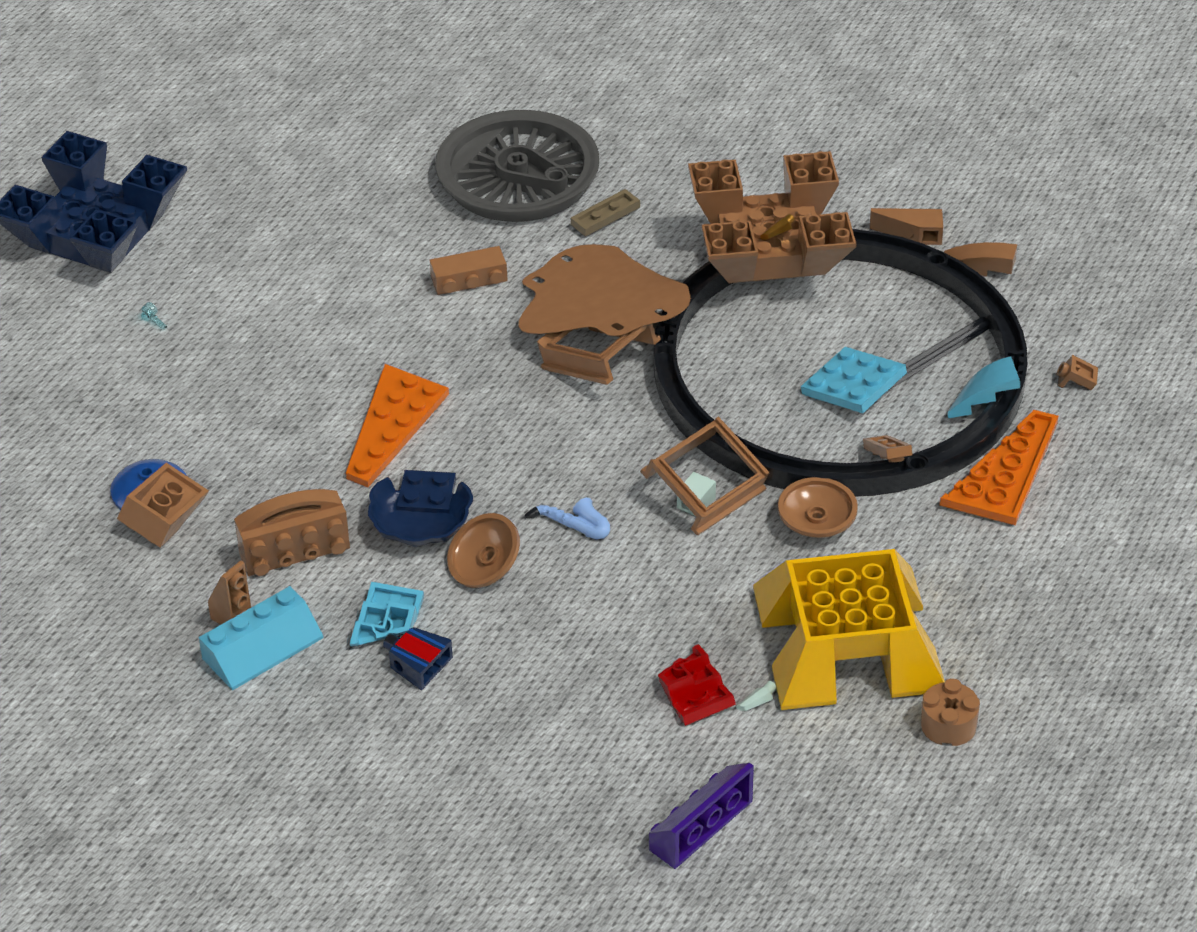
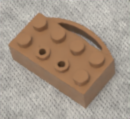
M312 489L284 494L255 505L234 518L239 555L245 563L248 576L255 574L263 576L269 570L288 567L298 562L313 560L331 553L338 555L350 548L346 510L338 492L335 490Z

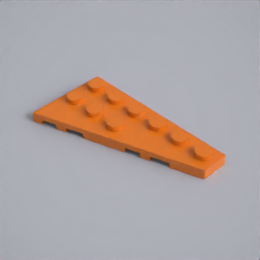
M385 364L346 470V479L369 487L449 395V388Z
M1033 410L1016 426V430L1010 436H1005L996 449L993 448L970 470L969 475L965 479L959 480L949 494L945 493L940 498V506L1016 526L1058 424L1059 416Z

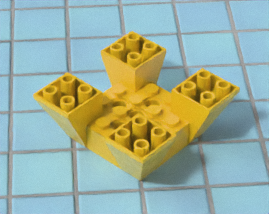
M895 549L786 560L753 584L762 628L796 625L795 631L772 664V673L781 710L836 704L835 661L880 656L891 698L923 695L932 686L945 682L935 646L914 614V611H923V604L913 569Z

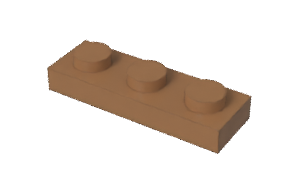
M889 435L863 438L864 449L872 452L873 455H879L882 459H888L889 462L904 461L905 456H912V445Z

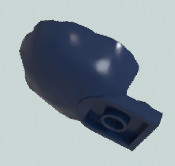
M404 470L400 490H395L389 477L377 482L369 493L368 516L373 522L374 527L385 539L395 540L412 547L447 542L466 522L469 507L473 502V494L464 482L458 484L456 492L453 494L456 473Z

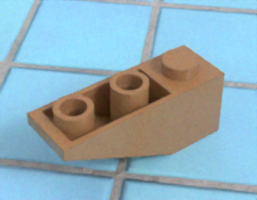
M871 208L870 229L907 238L925 245H942L943 213L942 209Z
M241 560L220 577L208 600L210 619L220 625L251 608L245 563Z

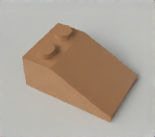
M165 463L126 497L117 519L161 548L179 530L206 497L209 490L168 463Z

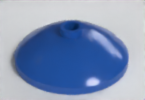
M161 459L137 461L122 469L113 479L110 488L112 500L117 508L121 510L126 497L165 463H168L185 475L186 473L178 465Z

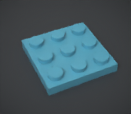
M844 347L801 386L802 394L808 397L864 413L907 373L906 365Z

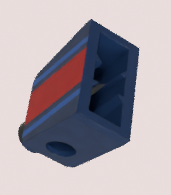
M415 627L410 628L401 638L390 633L383 643V647L389 650L391 669L420 690H423L453 658L452 640Z

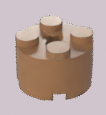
M954 678L932 686L923 695L921 713L923 733L928 739L941 745L942 742L950 743L952 746L967 743L974 737L977 729L980 708L979 698L973 690Z

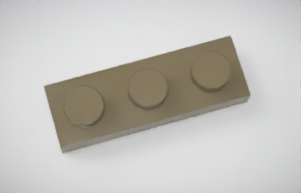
M624 189L571 217V226L586 237L640 208V200Z

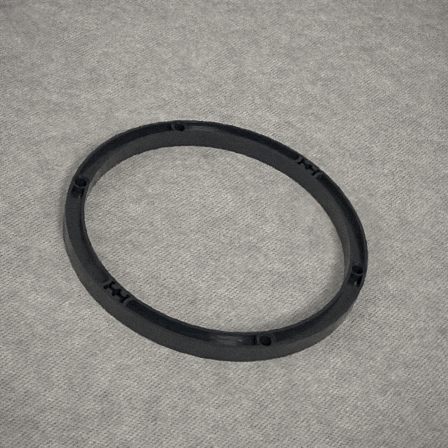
M852 229L856 240V248L842 260L875 263L907 271L930 280L961 299L979 317H985L989 320V331L994 337L1001 359L1012 358L1020 380V388L996 392V401L990 402L984 411L966 428L933 447L913 453L912 456H905L904 461L889 462L888 459L857 463L807 460L760 447L736 435L769 471L764 484L785 489L790 484L801 479L812 477L827 478L848 487L855 497L876 496L901 492L941 480L964 469L982 457L1000 440L1012 424L1021 405L1028 365L1026 341L1018 318L1007 300L982 275L945 252L900 236ZM710 261L693 272L683 282L689 289L691 298L689 306L677 316L658 322L655 335H660L661 338L653 348L654 376L659 398L668 416L686 438L713 422L714 419L697 403L682 379L677 363V351L680 340L696 312L709 299L733 284L728 283ZM663 310L661 316L666 315L667 312ZM717 431L714 436L697 446L704 454L724 467L747 478L755 475Z

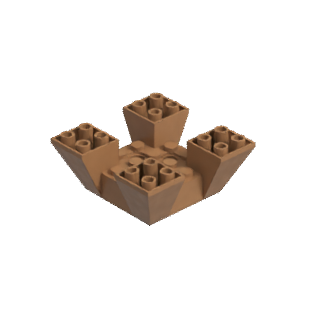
M831 151L783 155L785 193L743 197V187L736 159L688 163L695 199L710 224L702 225L708 259L728 283L825 275L856 248V240L848 212L822 214L839 186V179ZM787 214L794 216L795 221L791 224L792 229L787 233L767 240L761 239L760 235L776 221L784 218Z

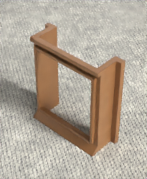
M618 323L611 325L613 328L617 330H622L624 328L622 325ZM649 324L617 336L620 338L601 354L556 344L572 330L546 333L537 343L544 362L541 364L542 369L608 385L614 380L608 363L610 358L632 340L655 345L661 338L660 335H655L653 324ZM588 327L591 331L603 333L597 328Z
M719 416L713 422L661 456L651 459L649 464L640 471L646 479L657 473L696 516L691 530L696 535H700L765 491L767 488L764 482L769 474V471ZM717 431L755 475L706 507L669 464L714 436Z

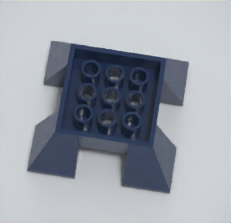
M66 131L41 157L46 169L60 190L56 196H52L15 184L0 199V225L30 248L112 273L163 216L187 172V166L146 154L122 180V185L104 180L107 142Z

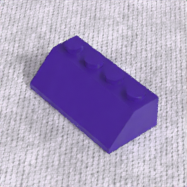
M750 762L729 765L721 772L713 774L707 784L700 790H695L686 802L680 807H675L664 821L655 824L649 832V851L674 869L680 866L753 802L754 765Z

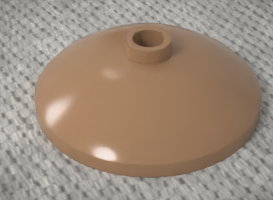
M812 477L798 480L784 489L778 501L779 516L784 524L801 535L814 538L830 537L845 531L855 521L858 511L857 500L852 491L842 483L827 478Z
M497 513L482 514L464 524L456 533L449 546L447 562L451 575L462 585L471 588L485 587L501 579L510 570L519 552L520 537L516 526L507 517Z

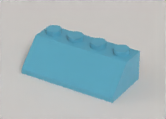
M289 586L200 636L199 643L202 659L233 691L323 639V634L305 600Z

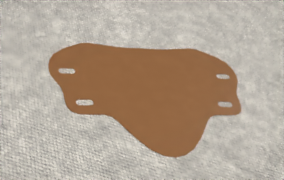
M579 245L555 255L543 267L523 279V285L535 291L536 295L519 319V328L526 333L545 334L594 327L609 336H620L642 326L665 321L677 316L689 306L691 298L686 284L654 272L630 258L616 246ZM569 256L573 260L566 262L561 257ZM540 277L545 281L543 283H537L533 280V278ZM662 309L665 312H667V314L661 316L655 313V310ZM618 323L622 325L624 328L622 330H617L613 328L611 325Z

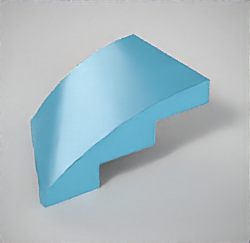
M1007 357L997 360L978 371L963 387L948 410V418L972 415L971 405L995 402V392L1020 388V380L1012 358Z
M371 582L367 599L363 601L359 620L355 622L350 646L382 640L390 633L396 636L405 634L410 628H413L424 599V591Z

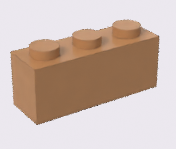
M500 246L429 259L431 279L437 295L508 281L507 263Z

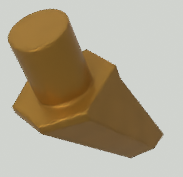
M787 214L784 218L776 221L760 235L761 239L767 240L787 233L792 229L791 224L795 221L794 216Z

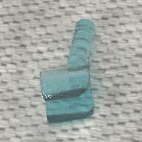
M147 302L141 308L143 312L141 314L142 319L145 321L151 320L162 330H165L167 325L157 318L158 310L156 306L151 302Z

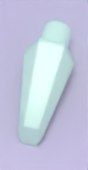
M768 681L763 687L757 688L749 694L736 708L741 711H747L773 699L772 693L776 690V684Z

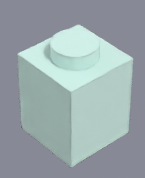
M693 472L684 482L706 507L711 505L716 499V481ZM677 496V508L694 515Z

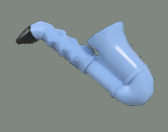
M587 497L579 500L573 507V513L577 517L547 505L533 507L524 515L525 518L545 515L585 534L586 537L596 540L604 539L610 533V523L607 518L595 510L593 501Z

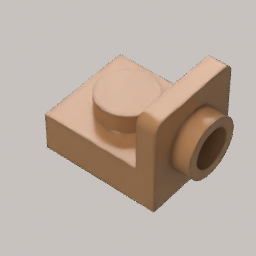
M1072 355L1066 363L1062 362L1057 370L1058 386L1063 388L1069 380H1072L1076 384L1092 390L1097 385L1098 367Z

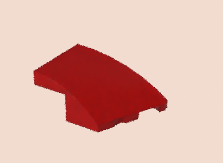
M699 644L692 647L693 653L686 659L678 658L670 667L658 674L659 681L670 703L685 726L736 705L734 695L723 684L721 674L711 665L708 654Z

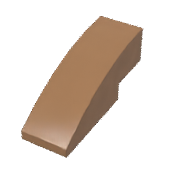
M998 242L972 243L957 246L944 252L965 263L980 275L987 277L988 271L1012 274L1018 244Z

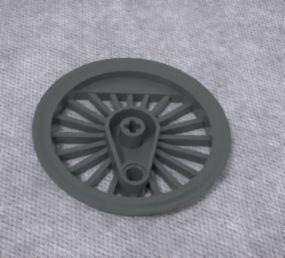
M536 110L499 111L472 119L456 128L445 138L436 156V172L440 183L462 207L479 216L507 222L543 219L566 210L582 197L595 179L599 169L598 147L585 129L562 116ZM513 134L514 145L507 147L503 138L506 135ZM518 134H531L526 146L519 145ZM538 136L547 137L536 149H533ZM556 141L562 143L559 146L547 151ZM496 144H498L499 148L501 149L500 151L494 148ZM571 149L574 151V153L559 156ZM581 160L583 164H569ZM581 173L580 176L568 175ZM461 179H469V180L457 182L458 180H461ZM476 188L470 192L467 191L468 189ZM516 190L517 204H508L513 191ZM505 191L501 202H494ZM490 192L484 199L480 198L484 194ZM522 192L527 193L531 203H522ZM537 195H541V196H543L545 199H544V200H539L538 197H537Z

